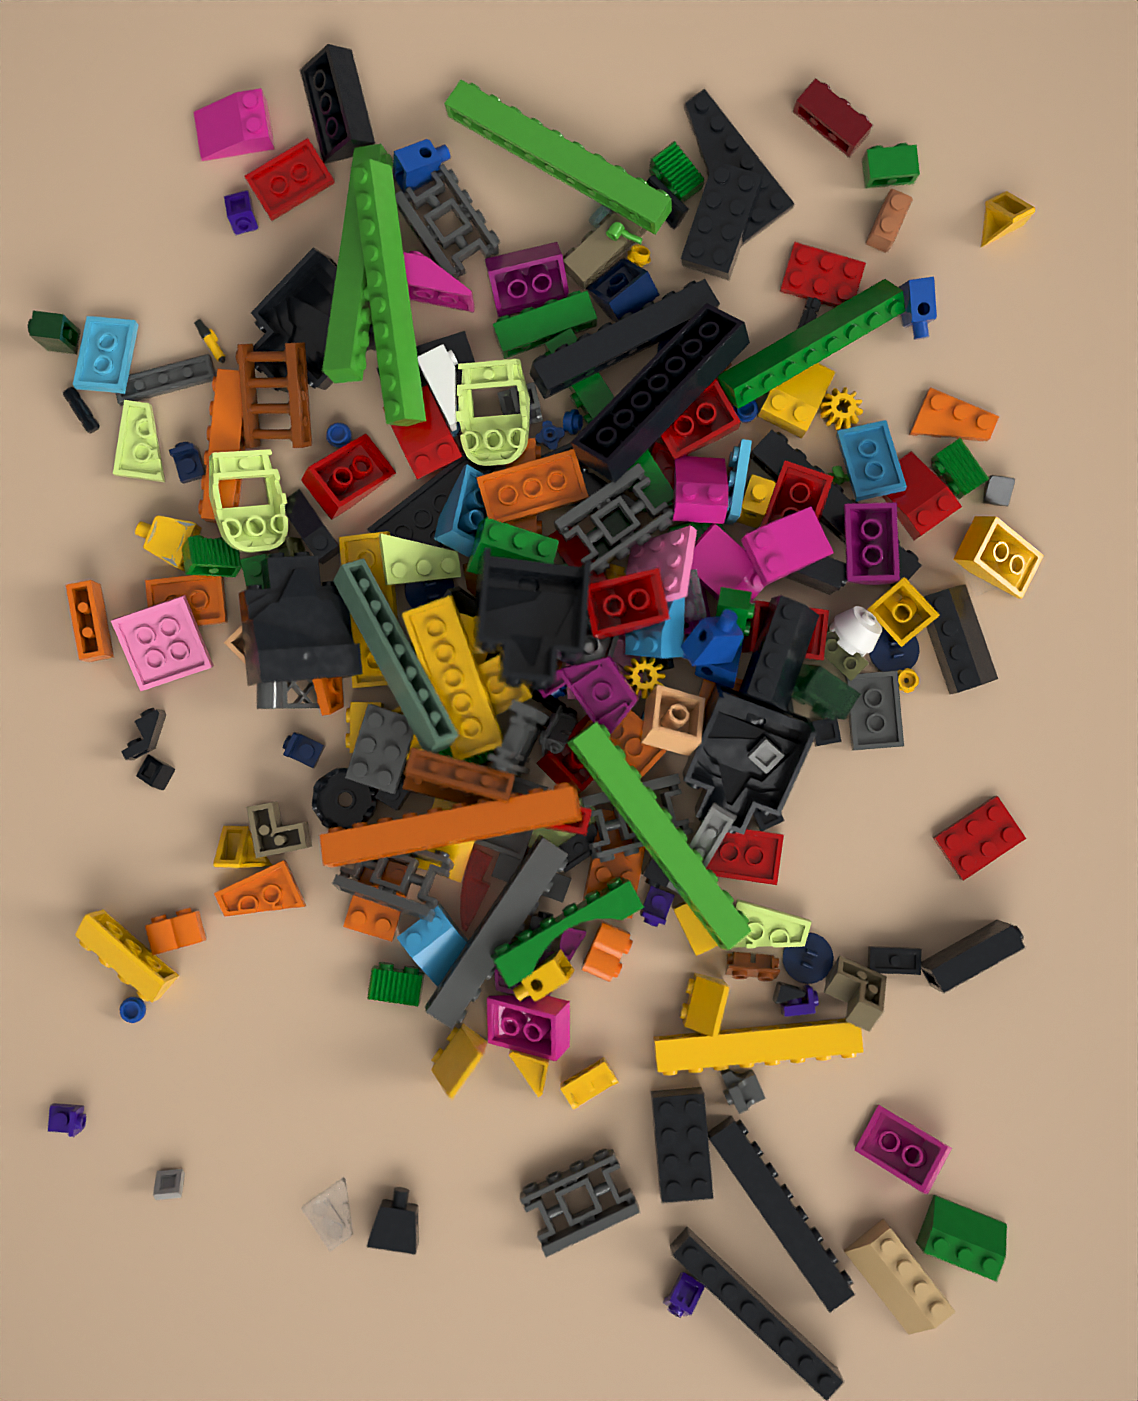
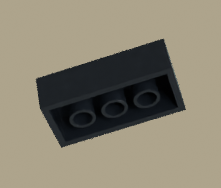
M714 160L681 256L682 266L730 280L763 184L761 174Z
M702 1087L651 1091L661 1203L714 1199L705 1097Z

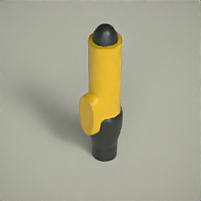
M201 319L195 321L194 324L198 329L199 335L205 341L216 360L224 363L226 356L218 345V338L213 330L204 325Z

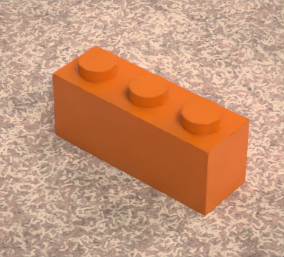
M93 580L66 584L79 660L94 662L114 658L101 584Z

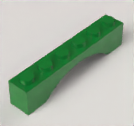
M616 877L606 884L607 887L603 890H594L584 897L585 900L577 905L572 903L562 909L563 913L557 917L550 916L539 923L540 927L531 931V929L520 933L517 936L518 940L513 943H503L495 948V953L490 955L505 984L511 987L530 976L545 948L568 928L594 919L624 920L644 908L630 880L624 877Z

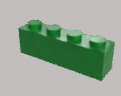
M574 291L568 294L567 298L561 300L551 299L539 308L529 307L522 310L519 315L513 317L509 315L497 319L496 323H493V329L503 358L506 359L545 345L546 342L569 328L576 334L596 327L597 315L588 291Z

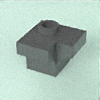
M528 383L526 385L530 397V425L542 422L543 418L535 383ZM517 386L497 393L503 415L520 414Z
M730 1068L720 1070L727 1087L723 1091L729 1105H735L739 1114L747 1111L753 1104L766 1099L752 1069L745 1073H735Z

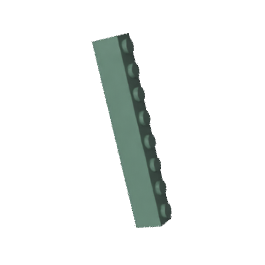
M365 559L342 564L333 581L421 748L431 753L448 749L459 734Z

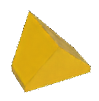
M1008 191L986 201L981 247L1024 226L1035 213V207Z
M223 826L213 862L214 867L272 866L267 856L256 858L252 834L248 826Z
M510 1049L509 1056L539 1098L543 1095L549 1060Z

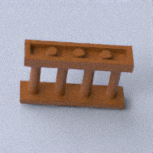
M305 342L285 343L284 351L258 352L253 351V344H237L236 361L239 365L244 422L242 438L245 442V447L254 448L261 446L260 439H290L293 448L312 446ZM254 362H285L287 364V376L256 378ZM256 388H287L289 390V402L258 404ZM258 414H289L291 417L290 429H260Z
M411 748L402 789L457 804L467 803L468 806L475 805L477 800L484 798L508 802L515 775Z

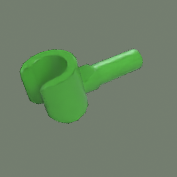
M614 222L606 232V235L614 241H617L620 236L638 244H641L643 238L625 230V227L620 222Z
M841 466L832 467L833 473H828V475L834 477L832 483L835 482L840 485L844 482H850L848 474H844Z

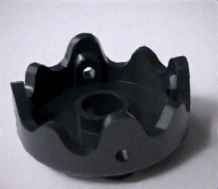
M337 768L318 779L313 787V811L320 819L321 824L328 829L343 827V830L353 828L352 825L355 823L368 822L373 817L377 807L376 789L345 778L348 768ZM344 792L352 796V803L348 807H343L339 803V796Z

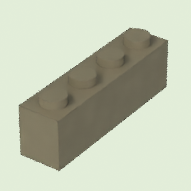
M616 212L613 215H606L601 220L598 229L594 232L589 231L576 249L573 247L564 255L565 272L585 290L587 286L635 243L623 236H620L617 241L610 239L606 232L614 222H620L625 227V230L639 237L648 230Z

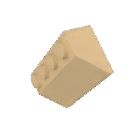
M884 1218L843 1250L909 1335L935 1329L956 1312Z

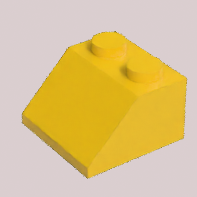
M905 577L894 584L867 609L901 647L939 616L935 609Z
M695 972L693 979H688L686 993L689 994L687 1004L683 1003L680 1011V1018L683 1019L685 1027L707 1036L718 1038L730 988L723 979Z

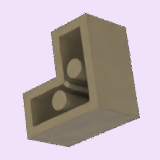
M278 802L247 807L256 858L312 847L308 822L283 826Z
M839 956L826 976L824 993L848 1003L845 1021L870 1032L884 1011L887 977Z

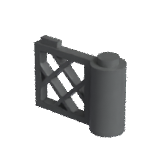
M311 679L307 680L309 684L303 691L296 684L297 681L257 684V709L320 707L318 703H312L307 697L312 688L315 689ZM293 688L299 696L293 703H288L287 692Z

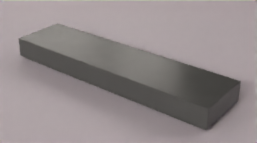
M206 354L129 375L125 394L115 393L118 404L122 406L124 400L137 402L212 382L213 377L216 375L211 356Z

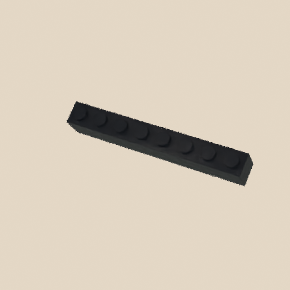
M706 279L697 283L696 281H691L683 287V290L677 293L671 291L663 296L662 300L656 303L651 301L634 314L633 312L626 313L614 324L608 322L602 325L597 332L591 335L586 333L580 336L571 345H561L555 350V353L549 356L544 354L537 357L532 363L529 374L543 398L546 399L677 334L706 303L716 308L719 307L720 303Z
M771 430L760 441L749 456L752 461L776 482L785 460L824 473L820 467L812 466L806 460L807 457L801 450L793 449L788 444V439L782 433H776L774 430ZM833 482L820 522L845 544L844 504H857L858 502L847 498L843 494L844 490L842 487ZM898 539L900 580L904 577L909 580L922 565L918 562L919 558L910 550L906 551L899 545L900 541Z
M731 1115L708 1131L709 1140L824 1306L831 1313L855 1295L851 1288L854 1282L845 1269L840 1272L835 1264L839 1261L830 1248L825 1250L821 1245L824 1239L814 1226L810 1229L805 1222L809 1218L800 1205L794 1206L790 1200L794 1196L784 1183L780 1186L776 1180L779 1174L770 1162L764 1163L760 1157L764 1154L756 1141L751 1143L746 1137L749 1131L741 1119L736 1122Z
M686 1227L671 1243V1253L677 1261L825 1401L830 1399L844 1383L839 1369L689 1227Z

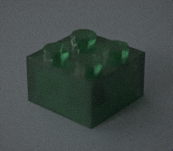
M802 664L791 698L802 705L806 703L813 707L811 711L815 715L834 721L835 718L845 720L861 694L822 666Z

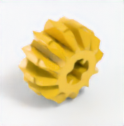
M844 387L841 393L837 388L832 390V395L826 393L824 396L825 402L820 404V408L824 410L820 417L829 419L826 422L828 427L835 423V430L837 431L841 426L849 429L851 423L857 424L859 421L857 416L863 413V410L858 407L862 404V400H854L857 394L856 391H853L850 395L847 394V387ZM838 405H841L840 408L844 407L846 409L844 413H842V410L840 412L837 410Z
M640 656V664L635 658H632L630 662L633 667L625 665L623 668L626 672L630 673V675H624L626 680H630L629 684L631 687H634L637 695L641 690L642 699H646L647 690L651 693L657 684L664 686L661 682L657 681V679H664L666 677L663 673H657L663 666L659 664L654 668V657L650 658L648 663H646V657ZM646 671V677L649 679V682L641 683V677L638 676V672L641 674Z

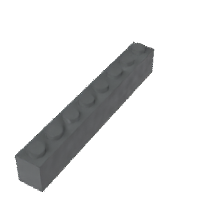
M542 835L538 836L426 1003V1013L451 1029L456 1023L460 1024L467 1014L466 1007L470 1001H476L482 990L480 986L485 979L488 981L496 970L490 955L495 953V948L503 943L508 942L509 944L514 936L517 937L525 927L524 920L528 914L532 916L539 906L538 899L542 893L547 894L554 883L552 878L556 872L560 873L565 868L568 859H566L568 854L563 849Z

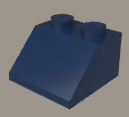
M624 257L586 287L590 296L607 316L615 322H618L628 312H633L634 314L640 311L645 304L653 301L660 295L648 271Z

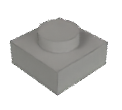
M766 737L747 754L748 758L766 774L785 756Z
M183 1169L157 1171L153 1191L155 1200L182 1197L185 1177Z

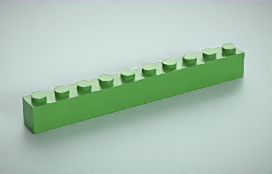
M460 80L444 103L449 118L655 235L672 211L671 198L665 191L661 189L656 190L649 186L644 179L640 177L635 178L627 174L626 170L621 166H613L606 162L601 155L597 153L592 154L585 150L580 143L567 140L559 131L554 129L551 131L544 127L536 118L530 119L523 115L518 108L505 105L497 96L493 94L489 96L482 92L474 83L468 84Z
M382 144L354 148L352 167L372 159L391 165L393 168L392 157L387 153ZM352 169L322 370L334 383L363 380V372L366 369V350L369 346V328L372 323Z
M368 159L351 167L385 419L386 424L411 426L426 421L392 166Z
M597 722L591 723L566 743L720 949L730 950L752 931L748 926V918L742 911L736 910L732 904L734 902L732 896L726 890L722 891L717 884L719 881L717 876L710 869L707 870L701 863L703 861L702 856L697 850L691 849L687 844L688 838L680 828L676 829L672 824V816L655 801L657 797L653 790L648 786L645 787L640 781V773L634 766H629L626 762L624 751L618 745L614 746L609 739L610 733L602 724L599 725Z

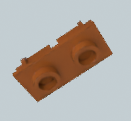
M732 952V954H727V964L731 965L728 966L725 975H732L734 979L758 977L759 981L768 982L776 979L780 973V969H774L779 967V958H774V955L755 954V963H751V953Z

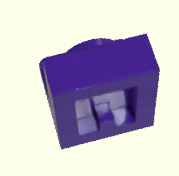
M246 190L224 196L227 217L234 234L238 235L257 230L258 223L254 216L249 191Z
M650 885L643 904L644 908L640 911V915L645 917L643 922L658 927L659 923L665 925L666 917L675 895Z
M803 985L806 992L805 1000L802 1001V997L786 1003H780L781 1014L785 1017L815 1014V1006H819L817 991H813L810 985Z
M57 1103L50 1105L48 1132L68 1133V1137H75L86 1125V1114H83L84 1105Z
M681 1272L670 1295L664 1298L663 1303L669 1306L667 1310L671 1314L679 1318L690 1316L705 1286L685 1272Z

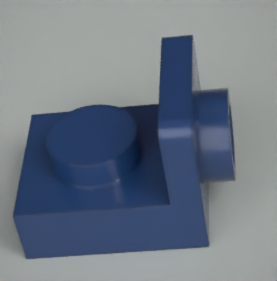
M181 442L176 444L175 448L169 450L170 456L174 458L181 483L195 481L206 475L199 448L193 443Z
M294 732L292 736H287L282 749H285L284 756L315 768L325 745Z

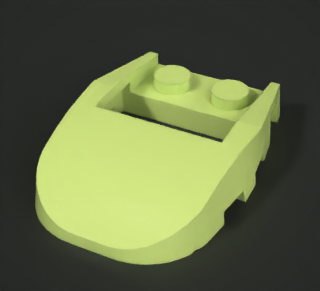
M520 359L458 364V369H462V383L457 385L459 402L458 411H456V421L460 423L462 432L460 439L466 456L472 462L482 466L505 465L515 461L523 454L527 447L530 422V397ZM517 386L520 414L474 417L472 389Z
M271 449L216 452L209 456V498L219 531L228 545L242 552L254 553L275 549L285 541L287 536L288 517L285 516L286 493H282L278 469L272 468L269 456L272 455ZM264 477L269 505L222 508L218 488L219 480Z

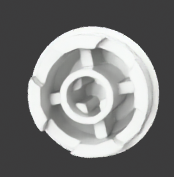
M855 606L835 616L834 622L830 625V632H836L840 638L837 643L851 655L858 652L863 657L866 653L873 651L881 635L882 627L871 612L863 607Z

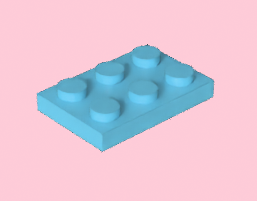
M86 317L73 380V386L76 389L125 394L139 326L136 320Z
M742 439L738 446H734L733 452H730L728 467H732V471L727 476L728 509L724 524L734 525L741 514L752 444L751 440Z

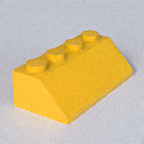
M104 909L88 913L82 919L75 933V936L80 939L79 944L84 949L96 953L99 956L98 960L105 967H112L118 973L117 976L123 983L131 984L136 988L138 996L144 1001L153 1003L160 999L179 977L158 956H152L150 949Z

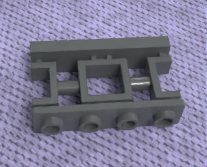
M442 164L437 172L433 171L431 173L432 180L435 183L433 187L417 197L410 187L406 189L405 193L400 190L395 196L398 210L433 262L458 280V276L466 274L465 267L461 263L463 260L479 250L485 258H490L492 254L497 255L499 253L498 244L500 241L493 230L489 231L484 225L486 220L479 209L475 211L472 207V199L465 189L461 191L457 185L459 181L453 170H447L444 164ZM442 180H444L460 205L457 204L453 197L442 204L437 199L438 195L446 191ZM410 201L416 209L426 203H429L433 210L424 215V220L428 226L424 225L409 203ZM453 210L463 226L444 237L434 221ZM470 220L475 226V228L478 230L484 241L486 242L487 246L484 244L481 238L477 239L470 245L465 240L464 237L473 231L472 225L469 222ZM436 242H439L444 250L454 243L457 244L460 251L451 256L452 262L455 265L454 268Z
M639 463L626 471L616 483L610 482L554 521L555 529L563 536L566 542L577 535L590 553L581 559V564L585 560L591 561L590 576L594 573L600 575L610 567L609 563L616 558L618 561L625 558L631 552L630 548L636 544L642 546L652 538L650 534L658 529L661 532L673 523L671 520L673 519L674 511L669 509L666 501L657 508H654L642 492L643 489L650 485V480L645 476V471ZM633 486L632 491L638 498V501L628 507L619 495ZM619 507L632 525L615 537H612L600 519ZM645 508L652 519L662 514L643 529L634 533L641 528L640 522L635 517L641 510ZM591 515V521L597 529L586 536L579 525H575ZM603 537L611 548L621 543L592 563V561L599 557V553L592 545Z
M513 699L509 709L516 712L514 717L511 716L510 721L512 723L502 745H498L496 749L499 751L498 754L489 753L488 759L494 761L493 767L521 776L522 772L529 774L531 770L524 766L526 762L529 763L531 759L529 758L530 753L542 732L541 728L542 726L548 727L550 717L533 707Z
M678 773L642 782L645 787L648 786L653 791L669 787V792L660 794L663 807L672 816L671 822L675 827L679 826L685 835L692 834L693 830L689 828V818L676 821L670 798L682 794L681 789L678 787V784L681 783ZM604 792L579 798L580 807L591 809L590 807L610 802ZM614 806L612 807L615 819L604 820L602 809L594 810L591 813V817H595L601 841L589 844V847L592 850V859L599 858L600 863L615 859V853L624 852V856L640 853L638 847L643 846L634 833H628L625 820ZM618 829L621 841L632 839L633 844L601 851V846L611 844L607 831Z
M423 850L381 858L378 861L370 860L356 863L353 870L341 866L340 875L336 874L332 884L340 891L432 922L436 914L434 909L435 906L437 907L438 901L436 898L428 896L436 874L448 878L450 875L449 871L453 869L454 863L449 858L450 855L443 851L435 850L433 853ZM411 856L440 865L441 867L430 864L425 877L415 874L419 861ZM390 858L408 864L400 886L381 880ZM365 867L372 869L374 872L370 882L378 886V888L349 879V877L360 880ZM411 883L421 886L417 898L421 902L426 903V905L395 894L398 893L406 896Z
M607 1149L599 1150L593 1154V1158L585 1162L583 1160L576 1161L569 1166V1170L562 1173L555 1171L549 1174L545 1181L539 1184L532 1182L523 1187V1191L520 1193V1201L524 1205L525 1211L529 1212L538 1207L547 1226L537 1232V1237L542 1244L541 1248L545 1257L640 1213L639 1204L631 1188L619 1193L610 1175L611 1172L620 1168L613 1149L609 1151ZM601 1167L606 1181L593 1187L587 1173ZM585 1185L594 1205L572 1215L563 1195ZM555 1189V1195L559 1204L547 1209L541 1195ZM611 1191L616 1205L603 1210L598 1197ZM564 1213L569 1227L556 1233L552 1218Z

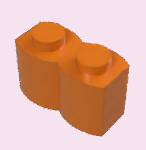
M190 907L176 911L177 916L167 919L166 914L151 918L152 923L145 925L152 956L207 940L199 910L192 912Z
M602 920L584 959L582 970L608 982H611L613 977L617 978L623 965L619 962L623 953L628 954L633 940L629 939L631 936L630 932Z

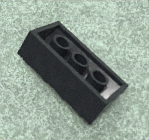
M327 44L300 69L323 163L353 157L354 148L375 144L352 49Z
M966 584L924 596V599L939 614L926 628L949 694L959 693L997 680L998 676Z
M782 595L771 598L738 693L739 695L779 710L787 711L819 618L816 612L805 604Z

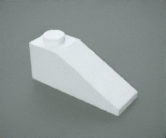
M444 344L418 356V364L453 432L457 430V373L455 365L458 362L452 350L447 352Z

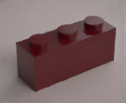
M816 78L796 100L793 112L849 158L868 137L873 126L866 115L858 113L846 99L838 97L832 92L829 85L820 82Z

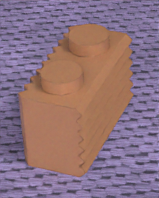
M890 189L866 240L867 245L885 253L890 250L913 201L911 196L895 189Z

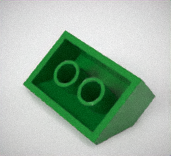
M486 517L478 524L466 572L477 575L478 562L485 547L491 548L490 556L553 564L559 541Z
M934 1194L916 1244L925 1254L997 1282L1006 1258L1007 1224Z

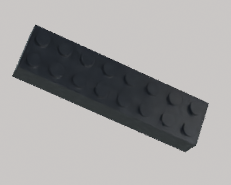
M706 303L571 441L578 460L616 483L747 347L750 341L745 322Z

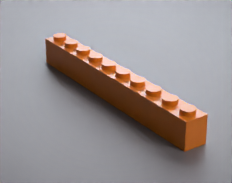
M569 783L554 785V789L544 791L543 788L529 790L527 795L518 796V793H510L508 802L484 798L477 800L475 805L468 806L467 803L454 804L450 810L443 811L442 808L428 809L427 814L424 815L406 813L402 815V819L398 820L387 817L378 819L377 824L368 825V822L353 824L351 829L343 830V827L330 828L328 833L320 834L323 865L331 868L581 821L582 816L578 792L574 786H569Z

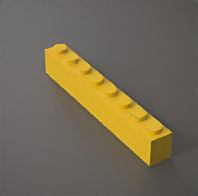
M846 1018L719 1030L718 1038L695 1032L653 1036L657 1071L662 1072L663 1075L678 1074V1070L699 1073L703 1072V1068L713 1067L717 1071L727 1070L729 1065L751 1068L755 1066L754 1063L760 1062L772 1066L780 1064L781 1060H790L791 1063H802L806 1061L805 1058L815 1057L818 1061L830 1060L833 1055H841L842 1058H854L857 1056L856 1053H864L862 1032L860 1027L846 1022Z

